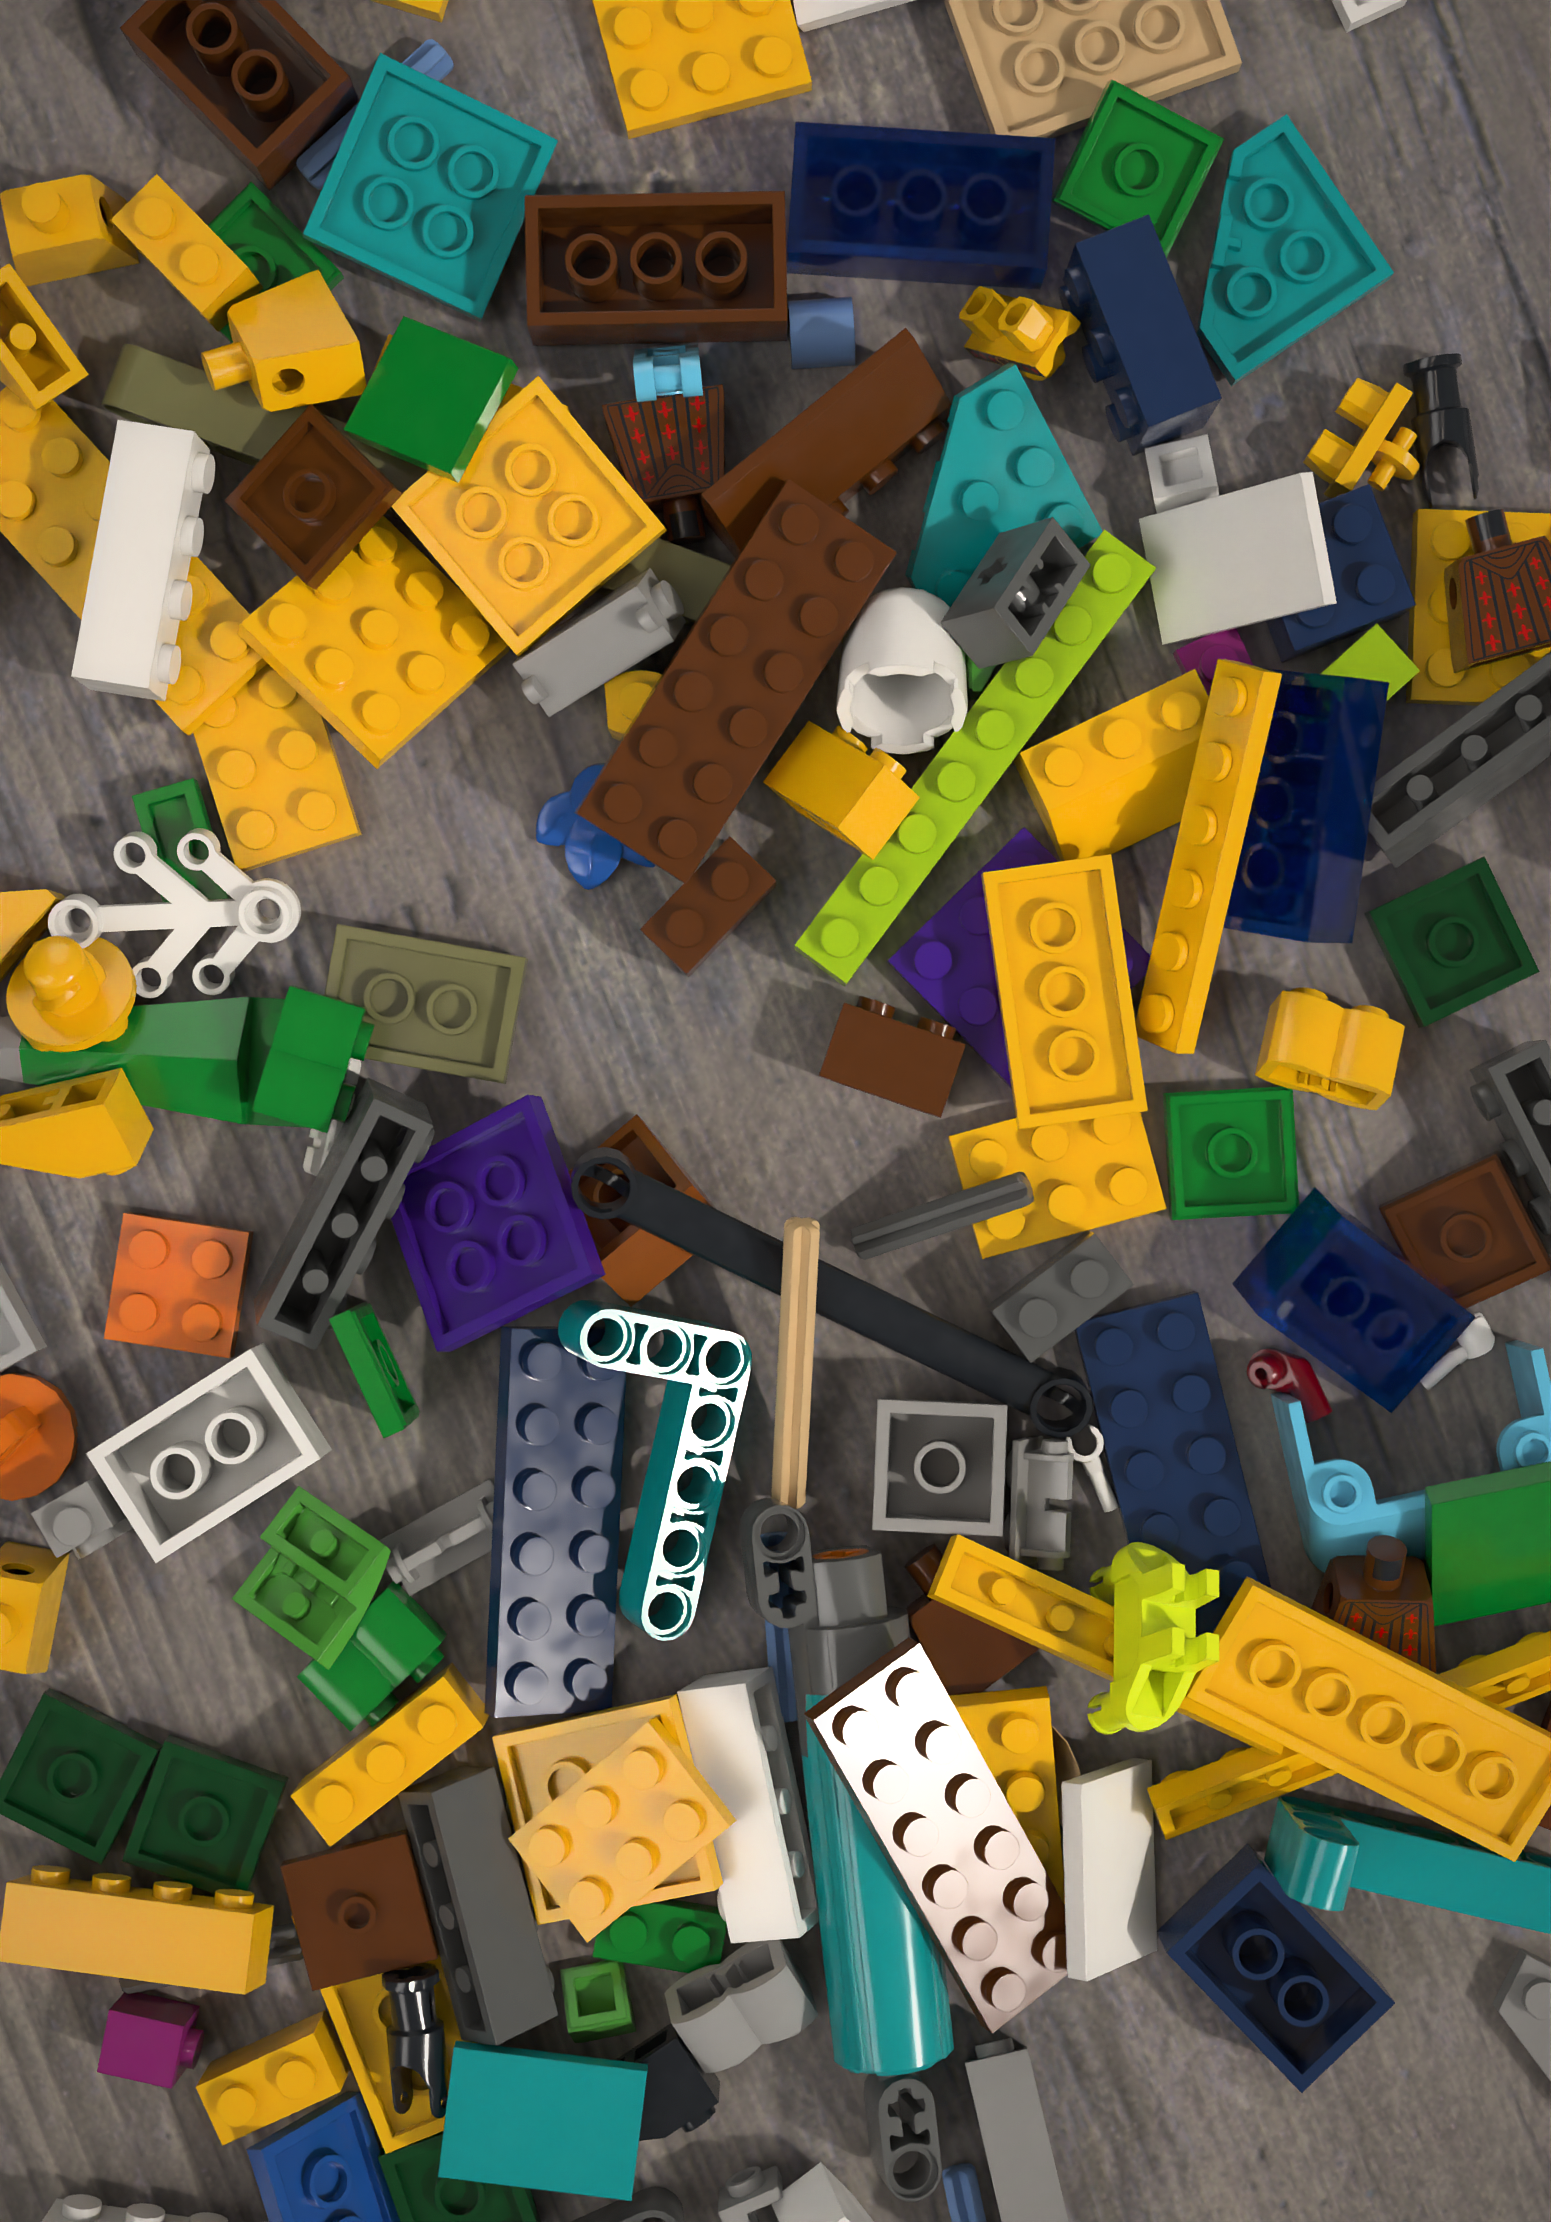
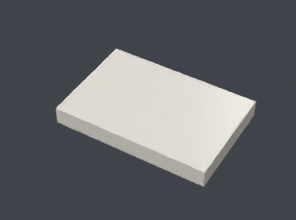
M1313 472L1294 474L1139 519L1146 560L1156 567L1150 576L1162 645L1178 643L1337 603Z
M1130 1758L1064 1781L1061 1784L1068 1978L1089 1981L1157 1951L1153 1806L1147 1788L1152 1786V1760Z

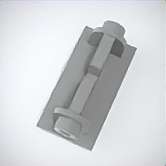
M1041 1435L1013 1440V1450L1010 1451L1006 1460L1005 1478L1007 1485L1011 1488V1513L1005 1520L1003 1543L1005 1549L1009 1551V1558L1026 1566L1038 1563V1568L1042 1570H1063L1064 1558L1071 1557V1512L1049 1510V1499H1072L1074 1454L1067 1452V1440L1043 1439Z
M491 1479L484 1481L379 1540L391 1550L386 1565L390 1577L396 1584L402 1582L409 1596L491 1551L494 1484Z

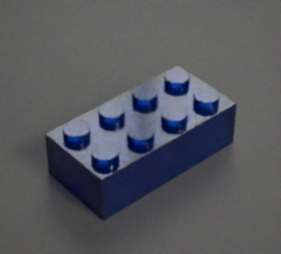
M796 122L787 248V274L1040 290L1048 264L1055 138Z
M1267 669L1281 673L1282 677L1223 928L1307 943H1352L1389 682Z

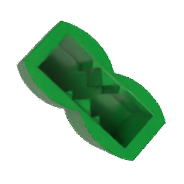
M290 985L252 1111L325 1133L329 1132L333 1120L345 1123L356 1088L354 1085L344 1083L351 1058L364 1061L375 1024L363 1021L367 1008Z
M392 1581L369 1604L355 1632L331 1668L328 1670L312 1659L298 1674L297 1678L350 1732L363 1720L371 1727H374L398 1703L399 1699L392 1691L405 1678L410 1676L416 1683L420 1682L444 1658L445 1655L437 1647L445 1639L447 1633L399 1584Z

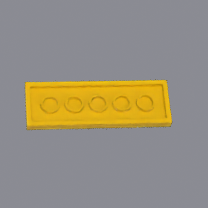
M6 386L0 391V532L82 620L110 461L54 400L34 412ZM191 557L187 581L191 583L193 591L191 611L187 620H180L175 644L181 650L180 673L175 684H168L166 700H154L188 736L268 664L238 635L240 623L250 613L198 557Z
M1248 1576L1245 1578L1213 1634H1219V1662L1196 1672L1186 1696L1515 1862L1551 1805V1732Z

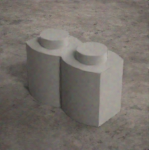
M781 1939L749 1942L734 1951L721 1964L705 1966L690 1972L676 1981L664 1993L671 2024L705 2073L719 2072L739 2065L762 2044L776 2043L799 2034L819 2015L810 1984Z

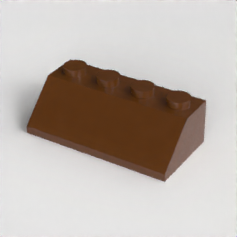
M907 328L899 332L701 494L705 522L735 558L787 479L792 480L845 517L849 512V509L845 506L848 500L863 488L869 495L878 491L899 471L894 465L897 460L912 448L919 455L924 453L946 434L948 429L943 423L948 420L952 404L915 338Z

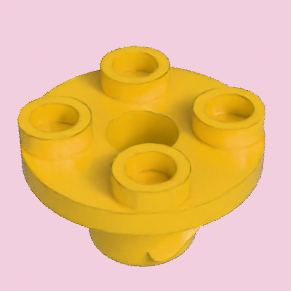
M58 935L50 936L34 942L27 955L14 970L6 994L8 1013L21 1035L36 1050L45 1052L83 1050L102 1041L116 1040L123 1035L128 1027V1016L136 998V978L123 952L113 943L98 937L92 944L82 948L72 938Z

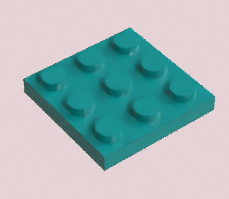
M380 53L303 232V238L480 322L524 222L525 196L536 194L558 140Z

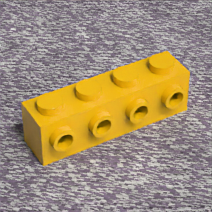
M50 1865L33 1866L31 1874L6 1883L0 1931V1962L242 1995L253 1991L266 1982L274 1905L254 1903L253 1892L237 1889H219L215 1891V1897L192 1895L193 1885L175 1881L154 1882L153 1889L131 1887L132 1878L130 1876L113 1873L93 1874L92 1881L70 1879L71 1869Z

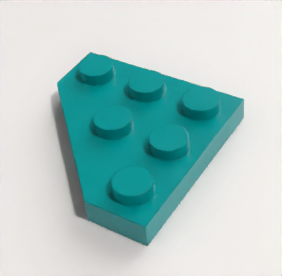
M1287 114L1235 148L1229 159L1196 334L1231 387L1387 282L1394 274Z
M1010 362L954 396L947 420L950 425L940 461L936 460L922 511L925 513L916 549L911 551L905 573L912 588L922 589L941 598L949 607L952 606L1001 532L1053 517L1078 549L1100 536L1103 532L1016 364Z

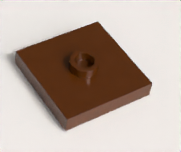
M310 404L224 501L306 585L316 590L403 493L317 408Z
M1497 1151L1379 1206V1210L1436 1322L1551 1270V1257Z
M407 1829L284 1860L280 1868L312 1991L438 1958L439 1951Z

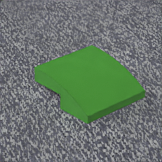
M298 1486L260 1536L271 1548L245 1580L232 1600L329 1670L364 1616L378 1588L391 1550Z

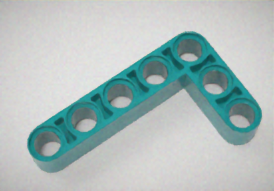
M579 1300L571 1304L563 1312L558 1323V1335L561 1344L568 1352L599 1367L668 1379L620 1586L619 1607L622 1614L631 1623L651 1637L661 1641L674 1640L688 1630L695 1616L752 1366V1352L749 1344L742 1336L709 1322L602 1301ZM603 1318L605 1334L597 1345L589 1348L587 1333L595 1321ZM662 1330L664 1335L662 1348L655 1356L648 1358L647 1344L649 1339L655 1332ZM720 1342L721 1355L718 1361L707 1369L705 1364L706 1354L714 1343ZM706 1404L707 1416L704 1423L698 1429L692 1431L691 1419L694 1412L700 1406ZM692 1467L693 1478L690 1485L678 1493L677 1481L684 1470ZM678 1529L679 1539L676 1546L671 1552L663 1555V1543L666 1537ZM664 1592L665 1601L662 1608L656 1614L648 1617V1608L651 1601L657 1595Z
M1292 1796L1278 1797L1264 1862L1285 1894L1297 1902L1328 1911H1343L1349 1887L1551 1934V1857L1522 1851L1517 1860L1513 1862L1463 1836Z

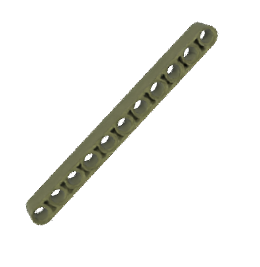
M123 344L101 403L110 412L133 422L195 431L211 451L254 467L306 409L300 406L273 412L264 410L250 387L236 384L213 391L204 370L131 344ZM324 415L402 493L428 472L426 469L352 439L344 431L347 423ZM392 507L384 514L403 521ZM658 538L599 588L596 593L606 596L651 568L659 582L665 580L675 589L684 607V613L682 614L686 620L684 625L692 628L731 565Z

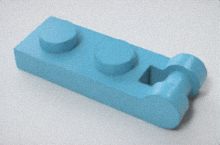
M698 343L635 349L633 371L637 402L656 401L657 396L682 393L683 398L703 396Z

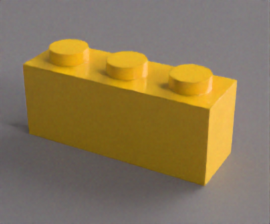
M450 1663L392 1708L374 1727L369 1726L306 1775L291 1794V1798L331 1847L480 1731L489 1717L488 1714L484 1713L485 1704L455 1665Z

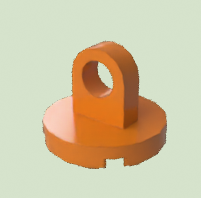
M26 1373L0 1375V1499L14 1501L41 1494L64 1477L76 1458L78 1443H76L78 1437L76 1427L78 1422L75 1409L61 1389L41 1376Z

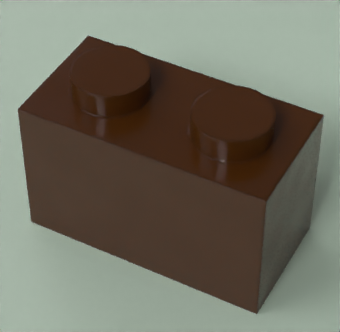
M729 836L696 870L688 883L683 884L640 930L684 974L690 977L776 887V880Z
M859 996L856 1006L843 1003L818 1077L941 1118L966 1044L953 1040L956 1028L921 1016L917 1027L892 1019L895 1007L864 996Z

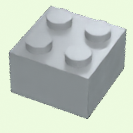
M877 1399L872 1530L1003 1536L1008 1405L958 1401Z

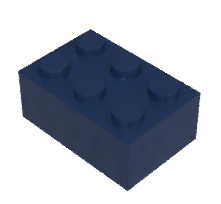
M1149 214L1075 243L1067 269L1064 271V285L1058 288L1059 298L1063 310L1071 312L1081 323V328L1088 345L1082 347L1083 359L1093 382L1097 383L1103 380L1112 403L1107 405L1105 410L1115 439L1118 442L1126 440L1132 456L1144 452V448L1161 445L1202 429L1222 397Z
M1246 1844L1157 1930L1166 1953L1301 2093L1395 2004L1381 1981L1311 1908L1285 1894L1264 1860L1249 1844Z

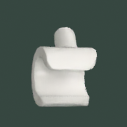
M1476 1312L1451 1327L1460 1345L1449 1350L1445 1356L1418 1378L1428 1391L1457 1365L1462 1364L1467 1359L1482 1356L1492 1349L1495 1336L1482 1313Z
M1088 1425L1091 1435H1093L1096 1441L1094 1452L1087 1456L1079 1455L1073 1449L1070 1437H1066L1065 1440L1068 1441L1067 1452L1074 1454V1461L1082 1463L1087 1476L1090 1477L1104 1512H1110L1119 1506L1099 1456L1103 1451V1436L1097 1428Z

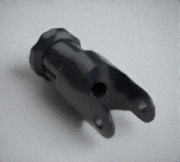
M1459 353L1430 356L1403 365L1404 376L1411 378L1413 383L1417 416L1411 420L1412 431L1417 435L1414 445L1416 458L1420 465L1418 470L1420 484L1424 491V498L1430 508L1433 506L1427 466L1432 453L1443 446L1456 447L1463 452L1468 460L1474 499H1477L1479 491V473L1470 413L1468 408L1462 407L1456 374V369L1462 365L1461 354Z
M420 1963L385 1972L382 1974V1986L390 1994L392 2024L386 2028L394 2109L399 2114H405L410 2109L413 2100L411 2075L413 2069L420 2074L429 2088L432 2115L435 2118H442L446 2114L449 2078L444 2022L437 2018L434 1985L440 1981L439 1969L434 1964Z

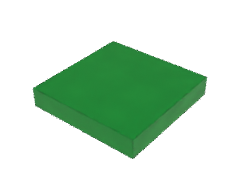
M1110 80L1100 96L1050 202L1105 231L1149 214L1167 258L1224 138L1128 87Z
M252 182L207 225L247 265L263 286L257 294L316 270L320 271L330 291L344 279L341 271L311 241L303 238V233ZM228 322L219 332L230 343H233Z
M403 316L345 425L344 431L356 441L459 483L519 368L509 357Z
M1266 1087L1163 1093L1170 1220L1300 1213L1293 1089Z
M366 1301L329 1318L330 1324L383 1439L404 1430L419 1417L420 1410L371 1304H368Z

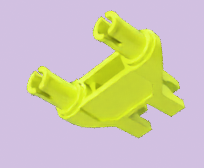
M1133 1542L1118 1550L1114 1555L1112 1564L1094 1571L1089 1582L1093 1583L1103 1580L1101 1584L1089 1588L1090 1594L1114 1606L1113 1681L1110 1682V1691L1101 1692L1093 1696L1087 1707L1092 1709L1101 1707V1710L1089 1713L1087 1716L1091 1726L1097 1732L1105 1735L1114 1734L1125 1727L1135 1732H1145L1160 1726L1180 1707L1196 1672L1219 1662V1634L1206 1632L1196 1637V1609L1219 1597V1571L1206 1568L1196 1574L1189 1575L1185 1565L1180 1564L1167 1552L1147 1543Z

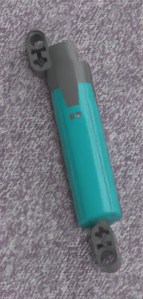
M763 1498L754 1501L747 1507L740 1521L746 1593L751 1607L757 1614L779 1628H788L834 2062L852 2073L868 2074L864 2082V2102L870 2157L873 2166L895 2197L904 2201L917 2202L927 2198L934 2192L941 2179L942 2165L935 2102L932 2092L915 2072L932 2067L935 2063L945 2059L954 2050L945 1962L803 1714L908 1637L910 1638L908 1614L906 1609L887 1606L881 1553L867 1545L842 1546L811 1551L809 1528L802 1514L777 1499ZM783 1514L788 1524L785 1538L777 1545L764 1546L760 1537L764 1521L770 1516ZM765 1561L778 1563L781 1581L793 1589V1594L783 1597L782 1608H779L769 1600V1595L779 1592L780 1585L778 1572L767 1564H763ZM906 2088L908 2092L902 2093L899 2097L898 2091ZM898 2098L900 2114L907 2123L901 2122L900 2117L890 2105L897 2102ZM909 2151H918V2158L909 2170L902 2173L893 2172L894 2164L902 2154Z

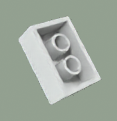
M265 1343L249 1349L86 1454L151 1557L157 1563L321 1459L332 1449Z

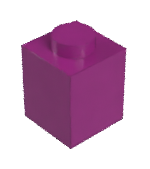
M138 1992L132 1994L123 1993L108 2012L97 2072L172 2089L187 2068L194 2069L199 2060L204 2041V2030L196 2029L200 2006Z

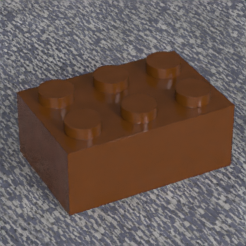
M147 0L120 27L140 60L269 191L296 166L297 159L360 101L350 76L275 0Z

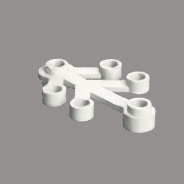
M196 828L188 832L178 843L177 855L180 862L190 870H202L233 899L209 900L157 856L156 843L148 834L135 831L128 833L117 842L113 852L114 860L121 870L130 874H137L169 902L99 905L95 899L88 895L72 894L56 904L48 917V929L51 936L58 935L72 938L82 948L92 944L102 932L174 929L152 956L143 958L132 969L136 978V993L144 998H155L160 996L170 986L173 979V970L210 927L237 926L217 953L205 955L195 965L192 972L193 982L199 991L207 995L221 994L233 982L235 968L259 941L268 943L278 942L287 938L295 930L300 920L301 907L297 895L287 884L272 878L253 881L220 853V842L214 833L204 828ZM197 839L206 844L209 850L207 859H197L190 853V840ZM127 843H137L144 849V862L137 863L129 859L126 854ZM263 899L274 901L280 910L279 917L276 919L265 917L259 909L260 901ZM72 909H82L89 915L90 926L88 928H81L73 922L71 918ZM215 965L219 967L224 975L223 982H210L204 975V966ZM152 968L156 970L161 977L160 986L148 985L142 978V969Z

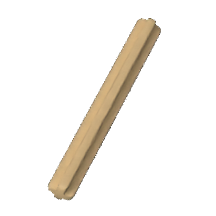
M792 1217L787 1219L784 1223L771 1498L777 1499L794 1509L801 1508L806 1500L820 1225L817 1220L810 1217Z

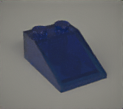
M1316 1187L1313 1188L1232 1283L1260 1318L1390 1413L1398 1407L1476 1318L1469 1310L1378 1235Z

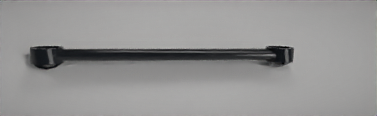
M608 1147L594 1148L584 1153L574 1164L571 1174L572 1196L578 1208L588 1216L598 1219L617 1217L781 1296L783 1241L635 1170L630 1159L619 1150ZM607 1163L614 1165L622 1170L630 1181L628 1182L596 1164ZM585 1175L597 1179L615 1189L622 1196L609 1203L591 1201L579 1188L580 1177ZM818 1259L817 1314L1029 1415L1036 1428L1047 1436L1055 1438L1070 1437L1080 1432L1090 1421L1093 1412L1092 1397L1082 1378L1074 1371L1062 1367L1045 1369L1033 1362L1030 1363L1019 1355ZM1055 1385L1073 1387L1080 1393L1081 1401ZM1044 1395L1059 1402L1073 1412V1414L1065 1419L1053 1421L1039 1415L1036 1406L1040 1396Z

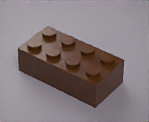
M785 191L525 196L527 327L533 346L787 341Z

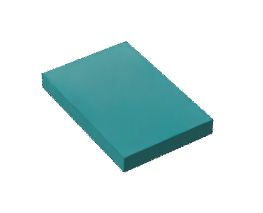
M456 2041L453 2048L438 2177L632 2201L648 2064Z

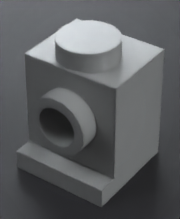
M100 1475L84 1482L31 1513L56 1558L73 1550L78 1560L82 1559L133 1528Z

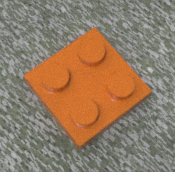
M132 1212L123 1213L104 1339L224 1358L234 1357L254 1231Z

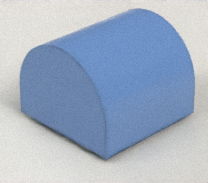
M852 297L788 301L792 369L855 365V330Z

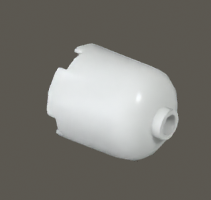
M899 587L882 590L867 599L843 637L836 711L842 728L846 732H851L853 728L857 733L871 738L872 749L878 748L887 753L902 755L925 752L934 748V738L949 732L952 728L954 732H958L963 727L968 710L965 652L940 623L950 609L941 598L922 589Z

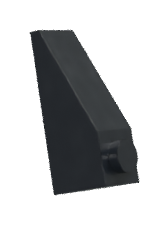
M671 2023L616 2059L617 2061L648 2064L639 2141L666 2138L679 2128H682L684 2132L693 2131L704 2124L715 2113L714 2105L719 2103L720 2081L715 2073H705Z

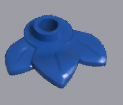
M597 763L586 767L575 778L571 790L550 797L540 810L536 824L537 842L552 846L565 845V858L569 871L575 880L587 890L594 889L606 881L619 865L621 857L641 866L652 868L656 866L574 813L606 763Z

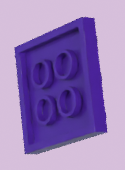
M1025 827L887 961L949 1026L956 1028L955 1032L1011 1089L981 874L983 872L1058 862ZM1122 927L1130 989H1132L1146 975L1150 955Z
M526 1095L430 1146L423 1160L418 1164L413 1163L403 1182L405 1184V1192L391 1220L437 1352H451L606 1275L584 1213L578 1208L573 1199L571 1177L541 1096Z

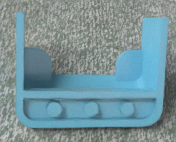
M1519 1340L1505 1343L1521 1418L1509 1423L1499 1435L1496 1452L1500 1471L1551 1462V1381L1544 1349ZM1272 1393L1271 1399L1304 1550L1308 1559L1325 1573L1330 1559L1336 1556L1366 1555L1369 1540L1379 1535H1388L1401 1540L1407 1548L1406 1556H1416L1421 1560L1425 1559V1489L1376 1500L1370 1477L1356 1463L1340 1458L1314 1463L1301 1401L1287 1393Z

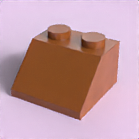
M638 1114L597 1147L619 1150L630 1159L635 1170L715 1208L700 1187ZM607 1163L596 1164L615 1173L626 1181H630L618 1167ZM573 1168L569 1171L570 1177H571ZM585 1175L580 1177L579 1188L591 1201L609 1203L622 1196L615 1189L597 1179ZM584 1213L606 1274L601 1278L630 1307L635 1305L694 1255L617 1217L598 1219Z

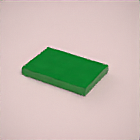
M1550 1461L1425 1487V1571L1433 1600L1434 1626L1551 1603Z

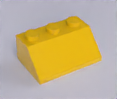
M1195 669L1024 750L1016 757L1014 764L1061 861L1112 855L1181 822L1209 699Z

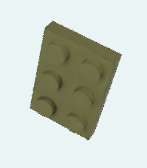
M337 924L324 995L367 1008L363 1021L375 1024L365 1059L506 1084L528 959L520 956Z

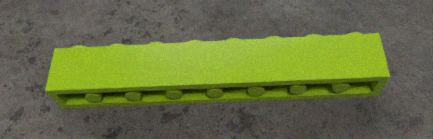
M1105 529L1084 556L1091 564L1034 655L1004 663L966 714L963 727L958 732L952 733L911 788L920 797L874 860L864 854L861 855L796 942L794 950L844 987L1155 571L1156 567Z

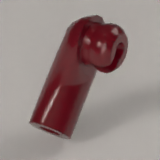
M1275 1348L1259 1350L1253 1354L1246 1370L1251 1384L1259 1389H1270L1287 1393L1300 1400L1305 1424L1318 1420L1333 1411L1308 1359Z

